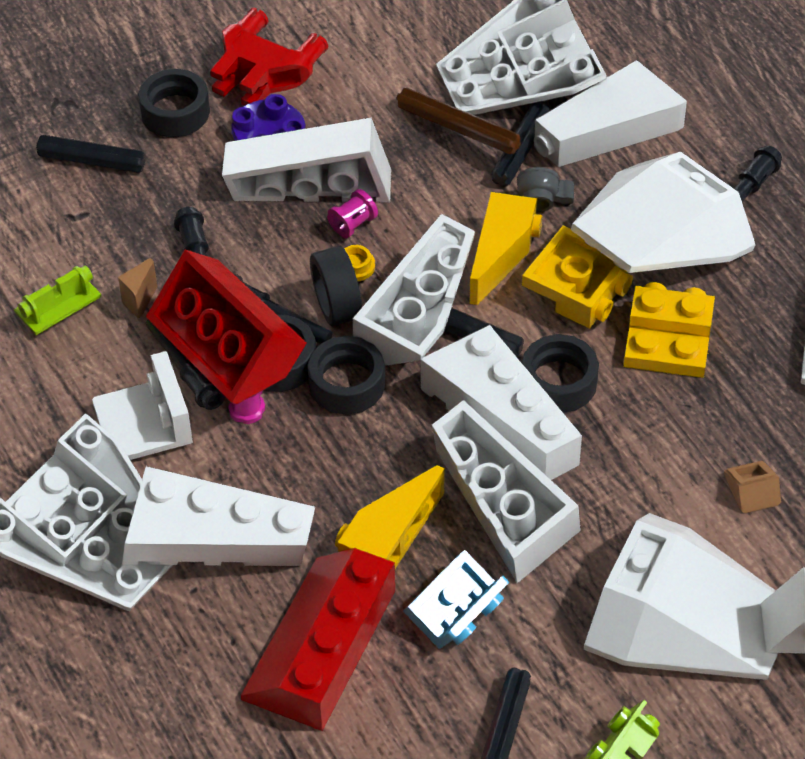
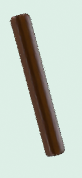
M403 88L401 93L397 94L396 100H398L397 106L492 148L511 155L521 146L519 134L410 88Z

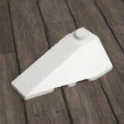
M441 214L354 316L353 337H360L374 344L382 353L385 365L419 361L423 358L444 332L475 231Z

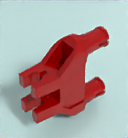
M253 7L237 24H230L222 31L225 53L210 70V76L218 79L212 85V92L225 97L239 83L240 90L247 92L241 98V105L245 106L254 101L264 100L271 93L298 87L312 75L313 65L328 50V43L324 37L319 35L317 38L316 33H311L297 50H293L257 36L261 29L266 27L269 20L262 10L257 12V8Z

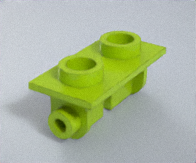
M75 266L72 268V271L56 279L55 286L51 287L48 284L29 296H23V302L18 304L14 312L35 335H38L101 298L102 294L89 282L93 279L87 266L81 268Z
M642 700L631 709L623 706L607 725L612 732L606 741L599 740L589 750L584 759H631L625 754L627 750L637 759L643 758L659 736L658 727L660 726V722L654 716L641 714L647 702Z

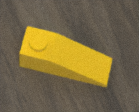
M491 192L470 276V304L478 305L529 253L532 238L540 237L543 216L536 214L537 198Z
M436 465L360 509L350 524L345 523L340 528L335 540V547L338 548V552L357 548L395 562L396 569L444 494L445 468Z

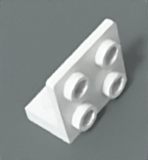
M167 351L151 355L153 372L147 373L148 383L103 394L92 399L99 425L118 440L130 460L193 443L189 413Z

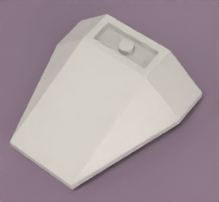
M513 0L436 64L456 108L472 115L573 95L607 79L606 73L595 52L589 48L578 27L567 0Z
M682 152L645 161L617 172L573 222L571 230L584 239L586 244L599 250L611 259L617 267L624 269L628 273L730 262L753 251L755 247L754 238L739 192Z
M86 413L57 441L54 455L6 502L0 498L1 557L124 610L130 611L173 566L160 565V561H138V565H122L124 545L142 478L118 440Z
M649 513L636 521L604 585L584 644V650L624 666L767 680L778 653H766L760 604L776 590L692 529Z

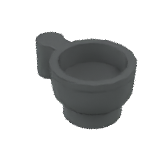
M543 167L528 168L522 170L517 176L519 196L537 198L536 212L550 210L553 207V202L563 205L574 203V182L560 180L559 175L551 169Z

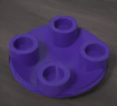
M271 94L265 100L254 101L244 107H239L234 110L232 115L231 131L235 141L306 129L301 113L289 105L286 98L280 94Z

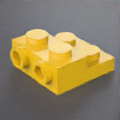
M563 225L522 275V286L555 301L556 313L590 329L596 320L604 322L608 318L613 307L612 299L616 294L623 297L628 292L632 284L633 275L617 267L611 259L596 248L586 244L584 239Z
M657 282L647 283L644 287L635 286L623 367L704 378L715 296L706 295L705 291L695 287L688 288L684 292L667 290L664 285Z

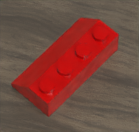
M186 249L146 315L152 324L234 404H239L286 378L307 344L305 340L219 260Z
M357 548L316 558L244 688L241 700L323 731L395 593V562Z

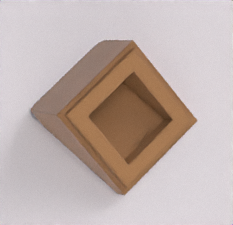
M151 258L118 277L122 303L137 318L142 316L157 289L154 261Z
M764 461L724 470L727 483L739 509L743 513L778 506L781 503L779 476Z

